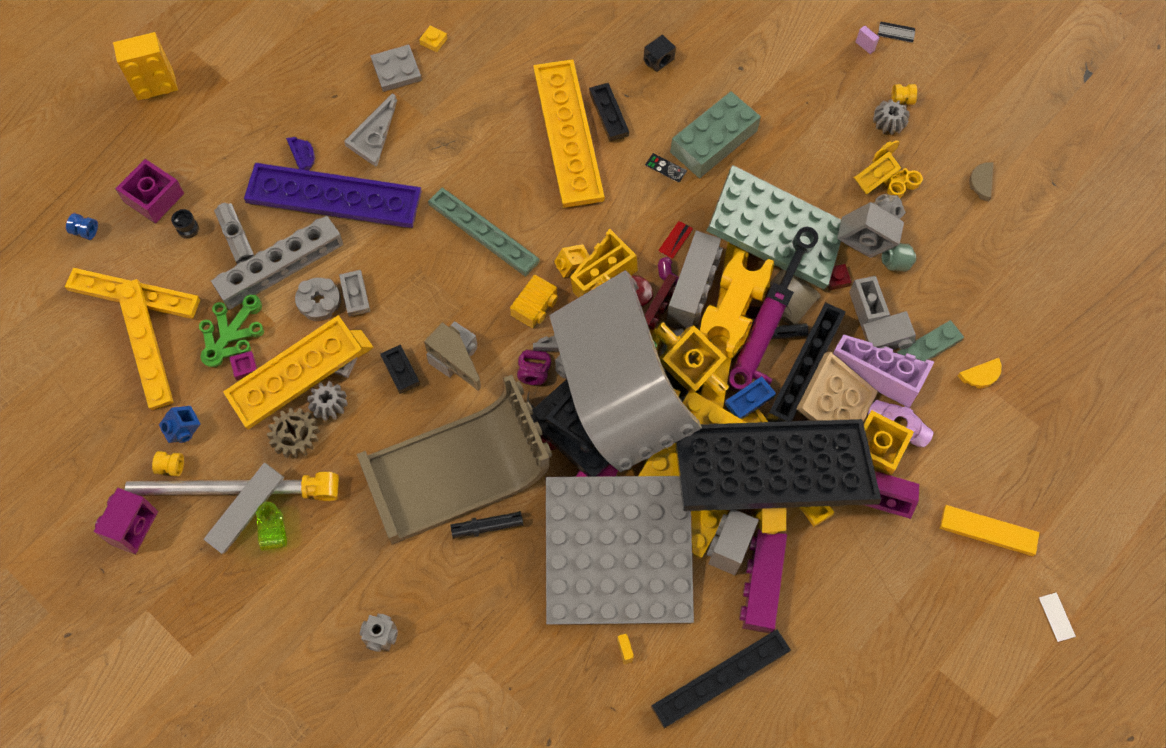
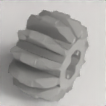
M892 99L888 102L883 100L874 111L873 122L876 123V129L882 128L883 133L889 131L891 135L895 132L900 133L909 122L910 112L906 110V105H900V100L896 103Z
M328 381L326 386L319 382L318 390L312 388L311 392L313 395L308 396L307 399L310 403L308 408L314 412L313 414L317 419L322 416L323 420L327 421L329 416H332L336 420V413L344 414L342 407H346L348 404L347 400H345L347 395L345 391H341L340 385L333 386L332 382Z

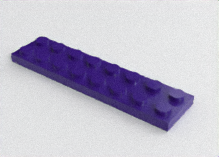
M255 163L244 200L245 203L413 228L422 191L421 187Z

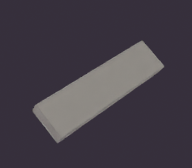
M263 463L204 540L221 554H225L285 477L267 463Z

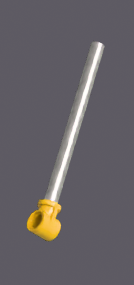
M319 472L315 474V477L303 475L302 480H282L272 494H302L303 499L314 496V499L319 501H335L338 496L339 475L332 472ZM250 480L127 481L125 490L136 495L240 494Z

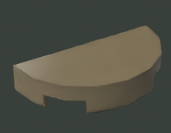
M985 162L978 165L972 171L969 179L971 190H974L980 199L988 202L991 199L994 162Z

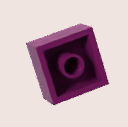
M146 159L115 188L125 204L155 224L184 195L177 179Z
M117 487L115 493L109 497L107 508L103 515L97 519L93 532L109 545L136 555L158 511L144 497Z

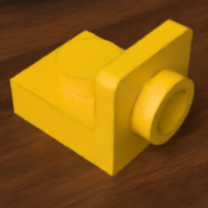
M583 244L565 247L561 249L554 263L563 278L569 276L572 270L577 269L585 258H589L590 255Z

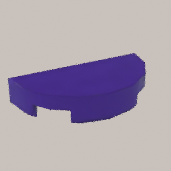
M297 137L286 138L298 169L309 171L315 161V154L311 144L308 141L297 139Z

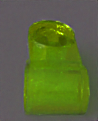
M262 503L256 512L258 542L261 551L286 547L287 537L282 512L274 503ZM272 511L273 514L270 515V519H267L266 517L269 516V512Z

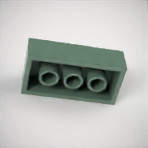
M731 91L672 138L670 153L700 179L758 131L761 116Z

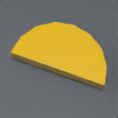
M996 358L962 371L957 376L965 384L968 383L971 386H976L978 389L987 388L999 378L1002 365L1000 359Z

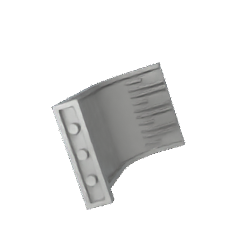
M626 270L549 315L579 419L597 450L619 472L630 469L640 461L650 458L653 454L672 446L677 441L691 436L694 432L702 429L700 421L680 400L664 372L636 293L639 287Z

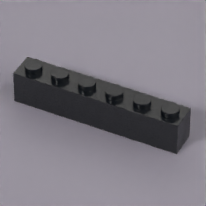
M825 302L768 414V422H788L793 420L797 407L824 353L827 352L846 311Z

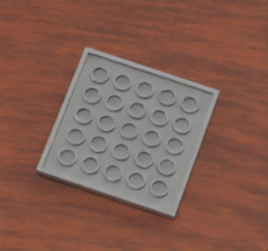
M679 476L546 477V624L694 623L691 511H683Z

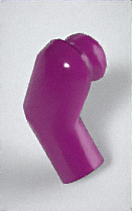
M669 257L661 258L657 265L659 277L665 281L669 273L676 276V286L679 277L672 273V260Z

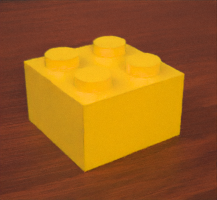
M871 410L864 422V428L874 471L892 475L914 431Z

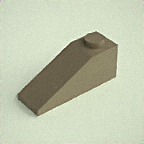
M442 322L424 341L426 351L479 391L481 389L480 378L460 337L459 331L455 327H448Z

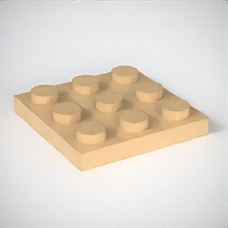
M832 352L824 353L797 410L811 421L862 419L864 422L878 391Z

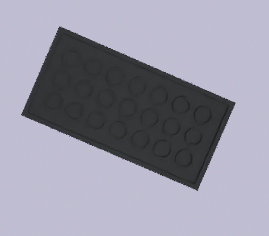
M862 419L701 424L702 429L675 443L683 511L879 504L881 501Z

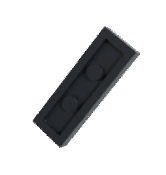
M609 82L589 88V94L609 142L628 137L629 129Z

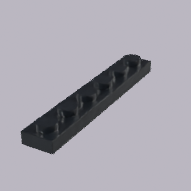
M778 629L654 703L651 705V708L665 729L786 655L791 649Z

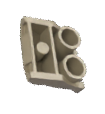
M781 269L770 282V287L773 282L778 285L780 284L786 270ZM796 275L793 276L788 286V289L794 293L781 317L789 325L798 324L805 313L821 296L817 290Z

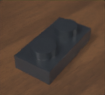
M401 344L380 353L399 394L420 385V381Z

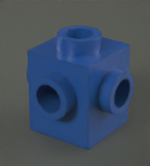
M191 406L170 408L159 423L168 443H184L189 441L201 425Z

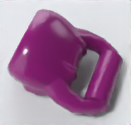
M527 349L523 351L518 358V380L528 385H542L545 383L551 366L550 355L543 351ZM524 358L544 360L546 362L544 364H542L541 362H526Z

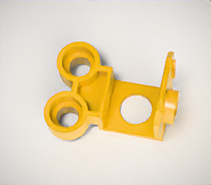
M897 140L887 142L875 153L872 162L887 151L891 154L894 153L900 142ZM904 168L901 171L898 170L883 183L888 186V195H897L901 198L906 188L910 190L919 188L923 177L918 171H908L907 168Z

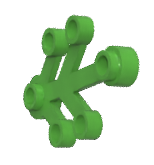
M247 295L243 299L242 309L229 326L226 317L228 310L225 304L217 302L213 305L212 311L217 316L220 338L215 344L212 334L214 332L212 322L210 320L200 322L199 329L204 335L206 346L201 352V361L204 365L217 367L223 362L224 358L251 351L249 342L241 339L262 336L264 334L262 324L253 322L249 328L238 329L249 314H257L261 311L262 303L258 296ZM218 308H223L221 312H217ZM206 325H210L209 329H203ZM255 328H260L258 332H253ZM240 340L236 346L225 348L229 342ZM247 345L246 349L240 350L241 346ZM215 353L214 357H208L210 354Z

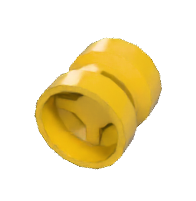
M894 84L891 93L893 102L896 103L900 100V104L905 102L907 105H914L917 100L916 84H908L906 87L901 84Z
M157 451L152 462L153 473L158 475L169 473L170 476L179 477L184 467V456L182 453L168 455L167 452Z

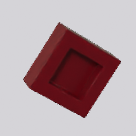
M846 264L834 266L828 284L829 291L850 287L852 281Z

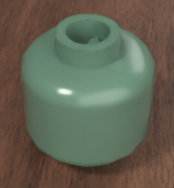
M900 243L882 252V263L890 271L906 272L916 262V253L910 244Z

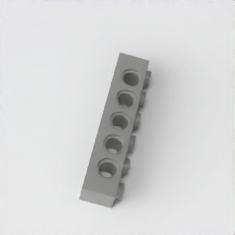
M328 216L316 219L311 225L295 231L293 235L286 239L277 241L270 248L256 253L254 257L238 263L229 271L220 273L211 282L228 310L241 304L247 295H257L344 244L338 230Z

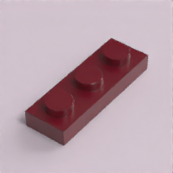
M670 273L644 315L649 330H655L659 322V314L663 315L669 304L667 300L673 296L677 277Z

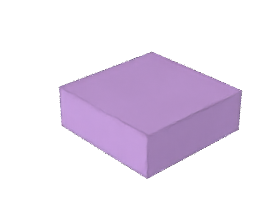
M863 26L859 30L856 43L871 54L875 51L879 37L866 26Z

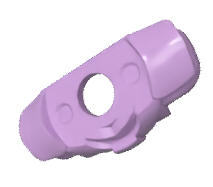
M876 400L871 405L868 415L873 410L892 421L897 417L905 418L907 421L906 428L914 431L909 441L913 445L925 447L931 441L933 431L909 407L889 404Z

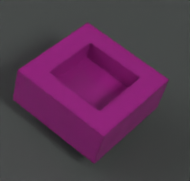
M252 351L229 357L236 381L243 379L257 369Z

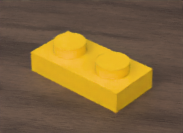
M887 151L853 178L863 192L868 194L900 170L901 167L892 154Z

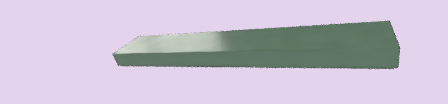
M443 187L428 201L429 206L525 277L540 263V259Z

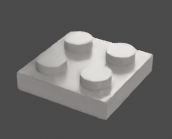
M410 45L370 55L383 92L422 81Z

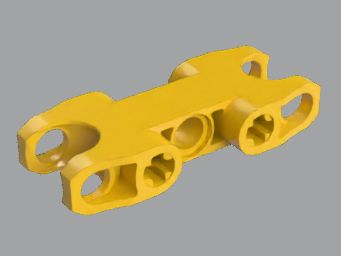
M739 250L722 275L720 287L727 289V292L720 307L717 308L712 305L707 307L702 317L700 332L708 340L717 335L728 338L726 356L730 358L736 355L748 337L752 326V319L746 318L745 314L753 298L764 301L770 288L774 269V261L767 259L762 268L757 271L745 269L746 251Z

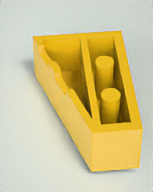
M609 229L600 244L597 243L593 253L589 258L584 259L570 277L573 293L578 298L591 291V288L605 274L613 278L626 270L630 275H633L638 271L637 255Z

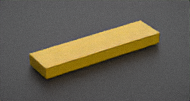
M945 505L943 508L939 528L1030 556L1036 555L1040 533L949 505Z

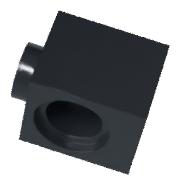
M662 34L644 47L643 60L648 67L658 72L675 60L676 46Z

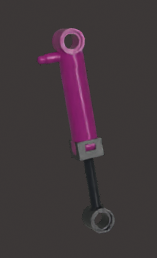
M807 226L799 229L793 238L792 243L796 251L779 285L774 282L771 285L748 337L728 375L727 385L734 392L741 391L751 384L752 379L757 380L761 376L769 385L772 382V378L757 371V368L794 293L788 289V286L803 255L812 251L818 242V233L812 227ZM800 237H808L810 244L802 243ZM734 375H742L745 378V384H736Z

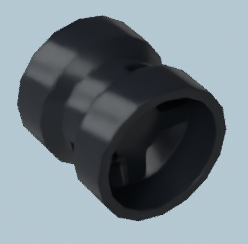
M180 209L172 215V224L182 238L189 239L197 235L199 226L189 210Z

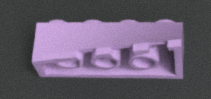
M843 335L833 353L879 393L909 408L934 364V361L927 359L925 362L917 360L914 355L907 353L905 356L897 354L891 348H877L870 342Z

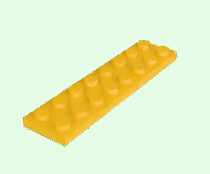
M574 60L533 65L562 207L604 202L605 196Z

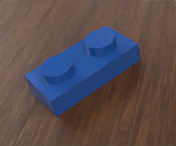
M761 376L727 399L725 405L733 415L743 419L773 399L776 392Z

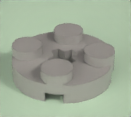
M312 278L299 284V289L295 295V303L299 312L313 321L326 320L340 307L341 296L331 279ZM318 295L324 297V299H320V303H316L313 298Z

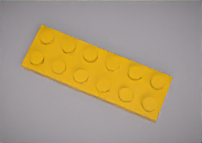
M337 315L223 391L245 428L249 430L364 353V351L341 317Z

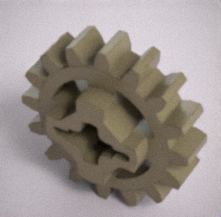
M289 408V413L287 414L284 411H280L281 417L274 416L275 424L268 425L272 431L267 433L268 438L271 440L269 444L272 448L275 447L274 450L277 454L283 452L285 458H288L290 453L293 454L294 458L298 457L299 452H302L304 456L307 455L305 449L313 450L312 441L318 442L319 440L315 435L320 432L318 426H316L315 418H312L310 412L304 414L302 408H299L296 413H294L292 408ZM290 428H292L293 431L296 432L295 434L297 438H294V436L291 434Z

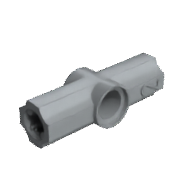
M232 203L218 205L214 212L236 263L238 264L254 257V253Z

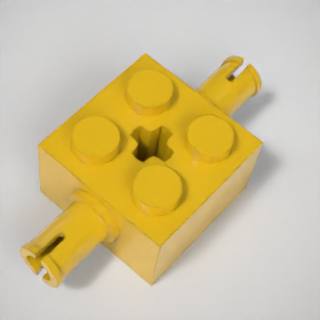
M664 322L653 331L667 345V350L659 357L662 367L688 392L690 390L696 392L703 383H706L720 397L724 390L729 388L715 374V370L727 357L694 325L688 327L680 336H676ZM693 355L694 358L692 359V361L694 363L690 364L688 356Z

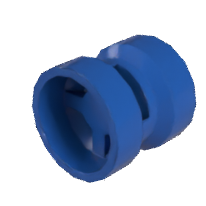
M76 213L71 214L66 223V231L69 234L80 235L88 240L93 239L98 230L97 220L89 217L84 218L83 215Z

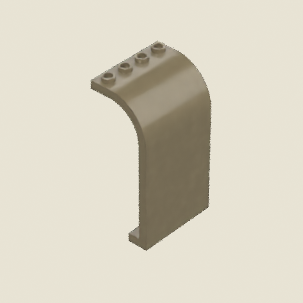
M513 375L503 378L504 392L494 403L485 409L370 455H367L366 451L357 454L392 545L509 498L532 486L547 473L549 457L552 456L551 450L547 442L542 443L540 436L543 434L538 422H533L530 416L533 415L529 401L524 402L522 398L524 394L520 381L515 382Z

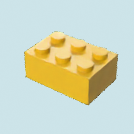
M155 32L113 42L117 63L137 100L148 99L178 90L174 71Z

